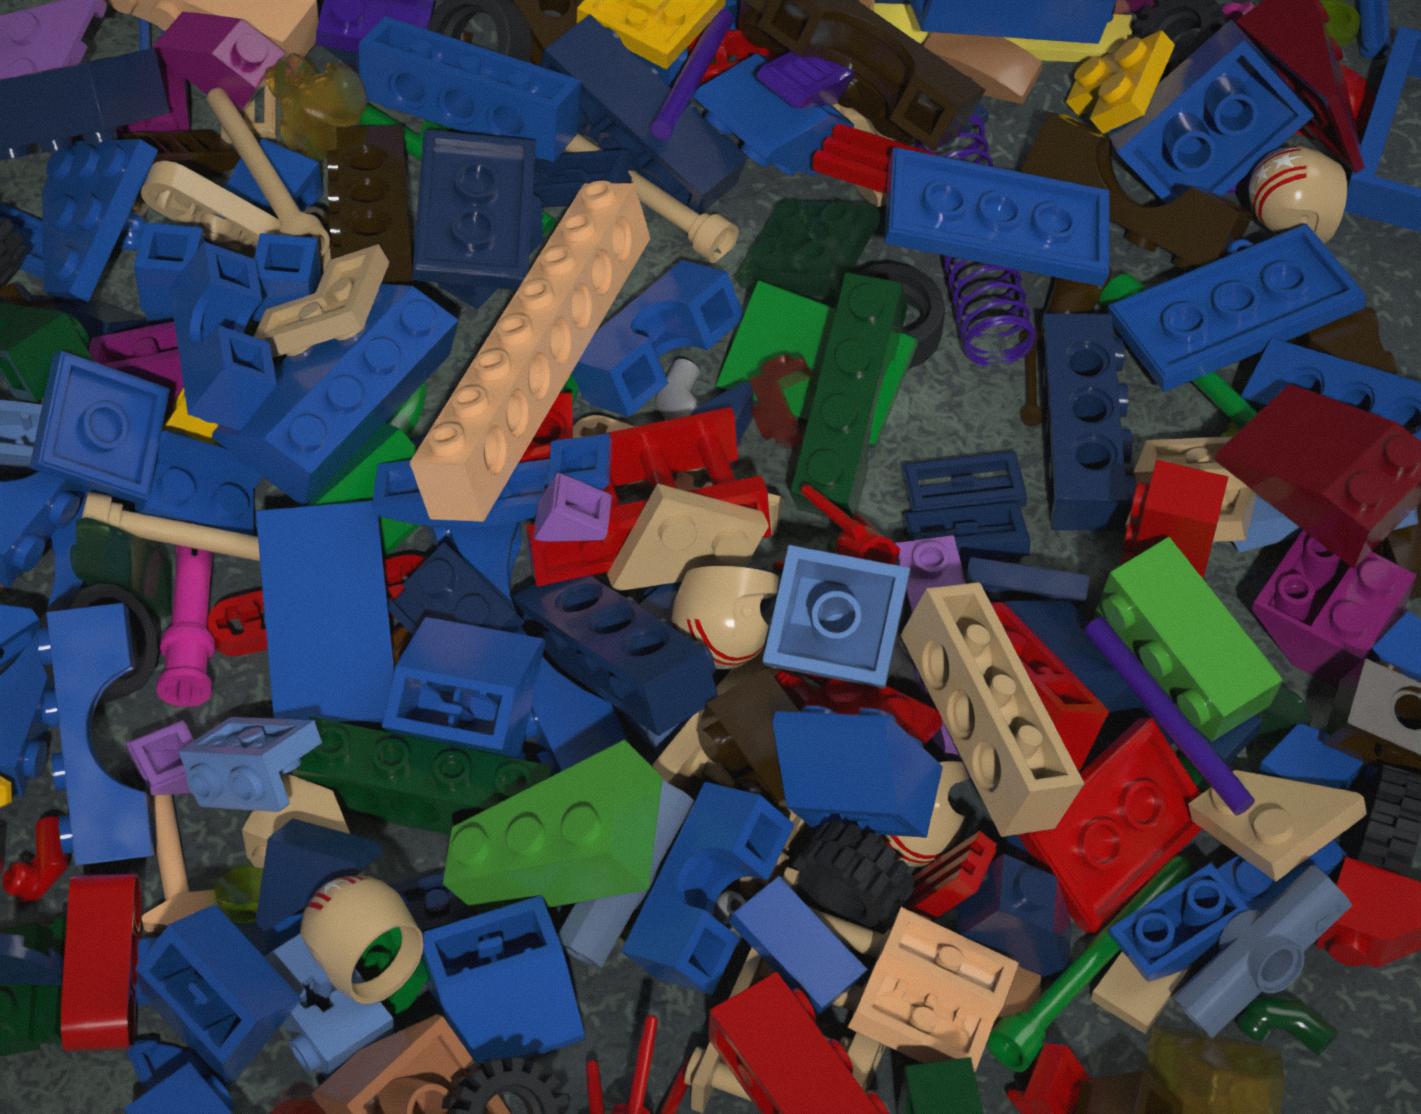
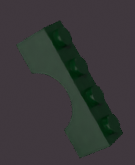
M845 273L791 488V495L799 511L826 516L802 495L801 488L804 485H810L850 518L858 512L868 471L869 443L876 404L888 366L895 360L908 308L903 283Z
M0 303V374L15 398L34 402L44 398L52 356L60 351L94 362L85 347L89 344L88 335L74 316L67 315L66 312Z

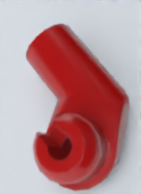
M45 817L36 822V857L29 866L24 862H15L12 864V870L7 869L4 873L2 884L5 892L8 895L17 896L20 902L40 900L67 870L68 854H63L58 817Z

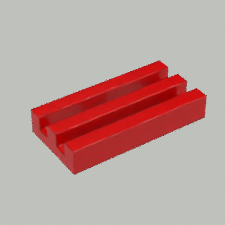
M837 123L833 128V138L827 136L823 142V151L817 150L814 154L813 171L887 194L888 161L893 147L936 156L937 154Z
M979 831L913 876L915 883L912 887L915 889L903 908L931 918V921L976 893L993 859L997 844Z

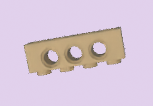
M978 582L927 588L900 636L1000 836L1055 829L1085 783L982 585Z

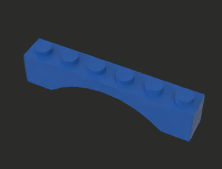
M91 488L88 490L91 492L106 494ZM87 493L80 500L77 513L70 524L63 529L58 527L48 539L55 553L54 585L48 607L53 601L95 583H100L103 575L112 576L115 571L119 554L118 542L115 541L116 539L104 537L103 543L78 538ZM112 496L111 502L123 504L122 510L135 512V503ZM37 631L16 661L0 675V776L11 782L12 795L24 797L30 777L39 778L46 764L47 743L44 741L49 726L46 717L44 694L45 690L55 689L40 661Z
M521 522L483 527L427 526L436 550L445 542L515 611L510 597L513 568L522 547ZM522 626L515 632L516 634L527 635ZM542 656L524 740L534 737L541 751L535 754L536 763L552 766V776L624 739L630 744L611 703L574 684L557 672Z

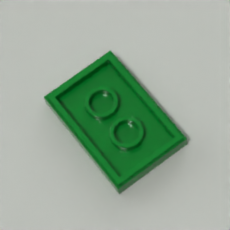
M758 280L716 387L728 391L743 382H747L753 385V402L808 422L836 309ZM903 333L900 336L895 360L888 366L879 392L869 443L873 447H876L918 345L916 338Z

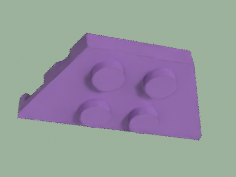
M61 0L0 15V79L80 63L88 48L81 39L92 17L103 18L107 3L104 0Z

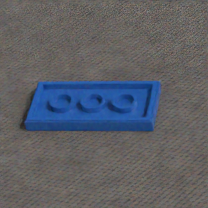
M893 147L888 161L884 244L1104 286L1109 276V190Z
M1306 223L1108 305V314H1112L1113 326L1161 390L1166 392L1264 351L1271 338L1288 341L1365 308L1366 294Z
M372 501L256 511L274 719L309 720L311 716L369 729L383 728V719L394 676V664L378 516L375 515L372 509Z

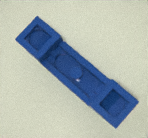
M610 434L551 441L550 459L517 464L484 522L430 519L410 466L411 460L377 465L372 509L375 515L384 518L436 527H483L534 519L537 515L539 501L556 473L564 474L599 490L609 485L612 439Z

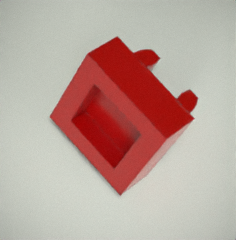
M1045 1043L1039 1059L1035 1060L1024 1072H1021L1025 1079L1029 1080L1026 1091L1009 1090L1006 1097L1021 1114H1075L1082 1081L1090 1080V1077L1067 1045Z

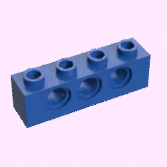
M384 16L359 42L358 97L381 104L387 109L399 110L468 134L536 140L535 158L555 162L578 134L580 79Z
M1271 338L1241 395L1259 413L1283 389L1292 384L1395 421L1407 431L1419 426L1412 435L1421 441V382L1275 338Z

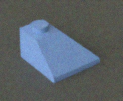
M789 545L763 657V665L885 689L910 568Z

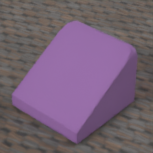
M556 473L539 501L533 538L545 542L604 540L608 533L612 495L564 474Z
M183 720L126 743V749L151 796L192 793L188 787L187 774L178 752L194 741Z

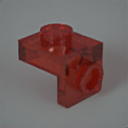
M791 354L782 355L760 366L761 374L749 380L760 406L751 409L762 437L765 441L774 438L776 443L785 450L803 443L804 438L783 389L806 380L814 374L804 357L793 360Z

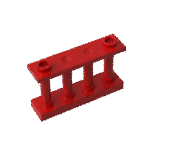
M732 407L604 433L610 434L612 439L610 483L601 490L612 495L608 533L604 540L538 541L533 538L535 523L525 525L531 569L537 587L608 572L649 500L620 505L614 486L648 479L652 491H654L657 484L677 489L672 474L705 467L713 486L687 492L762 511L769 525L762 538L771 537L768 489L762 476L736 480L729 463L738 460L735 415ZM551 445L527 449L519 463L550 459Z

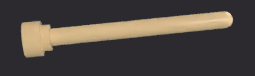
M213 88L207 95V102L280 220L279 235L318 238L319 258H321L330 245V237L322 223L316 216L299 210L227 92L222 88Z
M579 133L565 148V151L568 153L604 151ZM634 170L628 171L632 177L630 183H635L639 201L687 232L688 240L693 243V250L711 263H716L735 246L739 234L736 225L720 214L710 215L704 213L700 215ZM719 248L721 254L714 251Z
M87 492L78 536L80 539L103 543L104 537L116 539L117 534L260 561L257 536L122 510L123 504L111 502V495Z

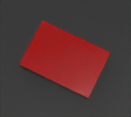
M1152 717L1139 718L1080 773L1085 784L1055 829L1017 834L1039 869L1057 876L1068 913L1076 925L1085 933L1095 934L1172 857L1202 830L1200 826L1192 821L1188 805L1201 793Z

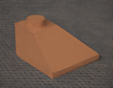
M434 1015L360 1049L311 1095L325 1114H448L449 1110L442 1109L441 1107L444 1097H452L455 1091L450 1087V1084L456 1077H464L468 1074L465 1068L474 1064L475 1061L444 1017ZM498 1094L487 1103L484 1114H511Z

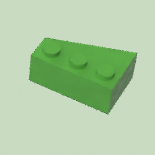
M1170 537L1110 572L1092 621L1098 617L1105 618L1194 727L1201 731L1211 742L1271 705L1283 679Z
M624 739L453 826L443 885L477 914H483L540 895L543 897L546 908L649 890L663 777Z

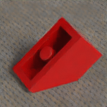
M1345 857L1336 886L1346 895L1353 906L1318 938L1316 947L1329 951L1333 959L1344 965L1356 967L1367 964L1376 968L1420 951L1421 882Z

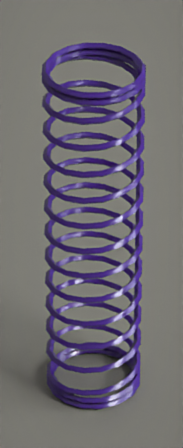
M972 114L969 121L978 126L979 133L963 132L956 138L964 136L976 138L975 141L965 149L956 150L947 155L937 154V156L945 155L943 157L962 159L972 153H976L981 156L973 163L979 164L985 158L988 162L987 166L992 167L993 160L988 154L989 144L985 139V126L981 118ZM918 139L915 140L917 148L932 153V149L929 148L927 150L922 142ZM981 144L984 146L983 151L977 150ZM943 255L945 270L949 276L948 286L953 293L952 303L957 311L956 320L961 328L960 337L963 341L964 353L967 358L976 364L987 366L991 363H1012L1025 356L1034 346L1036 334L1034 327L1029 322L1030 311L1027 305L1024 304L1026 294L1023 288L1020 287L1022 281L1020 273L1016 269L991 264L965 266L963 264L968 260L962 259L959 263H956L950 256ZM982 267L970 273L963 280L955 276L959 268ZM992 270L1009 271L997 280L986 283L967 282L972 277L983 272ZM1012 273L1016 277V284L1001 283L1009 278ZM986 284V286L973 291L967 297L959 293L963 285ZM997 287L1013 288L1008 293L990 300L971 299L976 294ZM1016 290L1021 296L1020 302L1004 300L1013 295ZM958 298L962 300L961 304H959ZM991 301L979 307L972 314H968L963 310L967 302ZM1003 304L1016 305L1014 309L994 317L976 316L979 312L992 306ZM1020 308H1022L1025 313L1024 318L1011 316ZM962 315L967 318L965 322L962 320ZM988 318L982 320L971 329L967 327L971 319ZM996 325H1018L1009 331L998 334L980 333L984 329ZM1022 327L1029 332L1028 338L1023 343L1003 351H985L977 349L970 344L975 336L998 335L1004 337L1013 334ZM973 352L980 354L1001 352L1007 355L1003 357L987 358L978 356ZM996 358H1005V359H1007V360H1005V361H1000V362H986V361L989 360V359H996Z

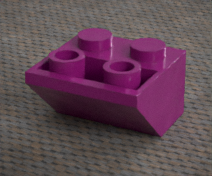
M1302 530L1254 601L1252 610L1292 665L1338 689L1340 680L1365 658L1369 659L1372 647L1401 618L1417 575L1373 552H1370L1353 569L1305 530Z

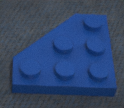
M141 139L108 140L85 145L84 141H73V147L56 150L52 154L46 168V173L49 176L42 189L44 291L64 302H89L158 152L156 148Z

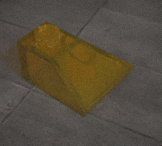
M1152 1026L1146 1072L1184 1101L1182 1114H1281L1285 1081L1281 1050L1214 1037L1211 1039L1208 1036Z

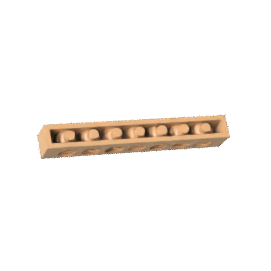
M595 181L590 184H583L411 459L410 466L430 519L484 522L651 239L635 183Z

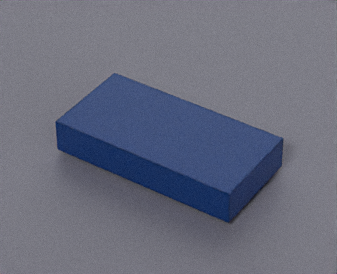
M780 876L736 910L729 920V923L775 972L779 973L792 990L798 988L805 994L816 1016L820 1015L860 981L867 971L866 967Z

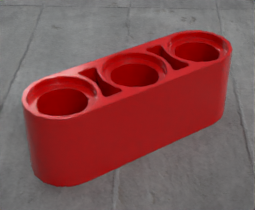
M137 873L71 876L68 893L61 1000V1038L65 1052L130 1050L133 1048L138 981L135 968L139 962L141 889Z

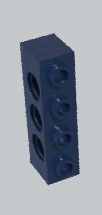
M1044 313L1039 340V359L1051 530L1121 531L1125 511H1131L1136 492L1135 477L1125 476L1124 464H1130L1132 434L1130 429H1121L1120 417H1126L1128 409L1127 383H1118L1117 371L1122 372L1124 365L1123 338L1114 337L1112 314Z
M590 575L539 587L535 583L512 596L517 614L525 621L522 628L527 636L543 638L546 641L543 656L657 736L703 710L707 702L718 697L712 676L716 671V666L708 649L700 641L693 642L676 631L667 620L663 618L659 620L642 609L633 598H625L608 587L606 582L599 576L593 577Z

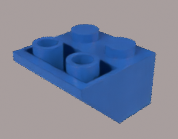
M758 53L702 85L692 96L708 110L704 118L712 126L729 136L734 132L745 142L741 147L745 155L766 168L772 163L790 176H794L797 171L814 177L818 175V172L813 171V156L817 150L823 151V142L827 136L833 138V128L835 125L840 123L852 128L855 126L854 123L832 105L796 109L758 80L759 77L756 75L761 67L773 61V59Z
M425 617L395 667L382 727L398 735L520 759L546 641L538 637Z
M804 706L801 712L775 711L772 724L786 806L814 830H817L825 822L831 825L833 821H842L846 829L851 823L859 826L863 834L871 832L878 835L927 838L943 766L923 748V743L920 740L908 735L895 723L896 718L893 715L882 710L862 708L858 710L857 715L837 714L824 707Z
M542 895L422 932L424 945L421 960L429 976L426 984L437 1014L444 1017L475 1063L486 1062L485 1059L513 1057L526 1060L585 1040V1033L563 949Z
M216 904L170 923L135 968L140 992L226 1088L240 1077L302 1000L296 991Z

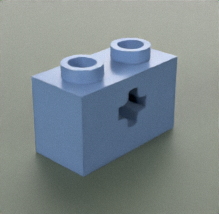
M301 933L264 956L302 998L282 1024L293 1037L288 1041L294 1057L308 1074L318 1069L325 1080H327L357 1051L394 1034L393 1017L380 1001L374 1004L363 1005L342 994L332 985L326 972L315 962L308 951ZM354 968L351 982L356 984L364 983L365 981ZM330 1007V1009H328V1010L325 1011L324 1013L322 1012V1010L327 1009V1008Z

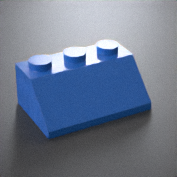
M1231 19L1157 85L1144 116L1108 131V135L1120 157L1168 204L1181 197L1191 187L1207 188L1223 196L1253 170L1264 157L1276 150L1307 123L1314 114L1268 58Z

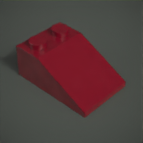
M1264 0L1237 19V26L1268 58L1314 114L1302 127L1354 173H1358L1365 166L1347 82L1339 63L1344 56L1337 42L1327 31L1325 24L1330 21L1325 7L1319 0Z
M1292 384L1283 389L1230 439L1214 457L1217 463L1353 569L1421 503V441L1395 421Z

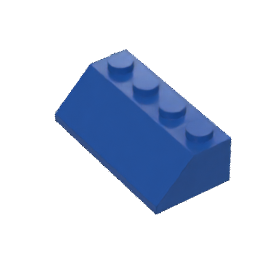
M381 284L366 324L359 333L342 341L335 338L312 345L301 354L287 356L274 369L277 386L243 429L238 431L219 425L212 432V438L301 506L306 507L384 422L386 423L450 356L459 320L413 286Z

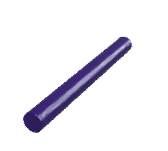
M722 9L704 29L651 125V132L656 138L666 140L671 137L733 23V16L728 10Z
M1098 617L1091 621L1084 630L1087 637L1234 815L1238 816L1246 812L1254 804V797L1105 618Z

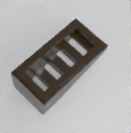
M213 129L131 132L118 136V140L141 139L156 148L158 152L152 165L159 161L175 162L204 178L234 169L241 159L240 155Z

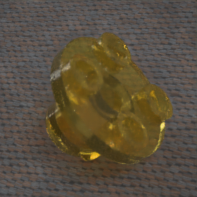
M296 53L279 58L275 65L267 67L265 70L268 88L272 95L278 99L284 119L280 121V131L286 145L292 151L302 148L315 161L327 159V150H337L336 128L357 124L361 120L360 115L366 109V93L357 73L349 66L341 65L335 67L329 62L325 66L324 72L317 75L311 65Z

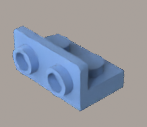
M230 717L178 752L187 774L188 787L201 807L280 812L289 805V799L280 775L286 774L300 766V758L320 745L322 741L314 720Z

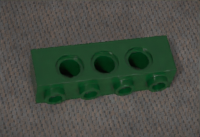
M311 716L309 720L315 721L322 743L300 758V766L292 770L293 776L332 790L340 810L344 814L450 836L453 826L552 777V766Z

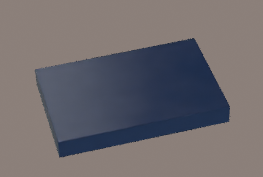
M424 129L412 280L518 290L529 270L536 140Z

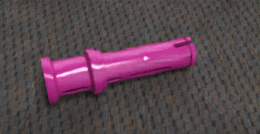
M176 545L177 558L172 623L160 640V651L165 657L164 673L158 677L156 691L164 702L173 706H198L209 700L212 693L211 679L206 673L207 661L213 657L215 652L214 637L207 630L214 552L198 549L197 555L192 556V548Z

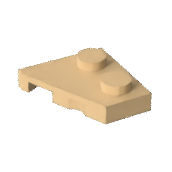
M657 484L608 571L607 576L612 589L623 591L683 582L687 571L693 568L707 566L746 567L769 525L762 511Z
M1234 770V775L1255 799L1254 804L1243 814L1234 815L1212 787L1188 803L1191 818L1195 824L1274 881H1278L1367 815L1364 797L1357 792Z

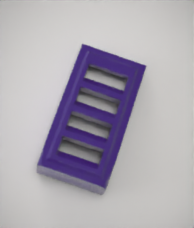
M791 51L762 66L756 76L759 77V81L796 109L836 105L855 76V72L823 58L800 57Z

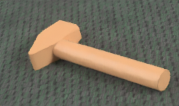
M172 794L150 795L154 841L165 902L142 915L141 919L144 930L148 932L163 933L170 923L214 904L218 907L215 889L189 892Z

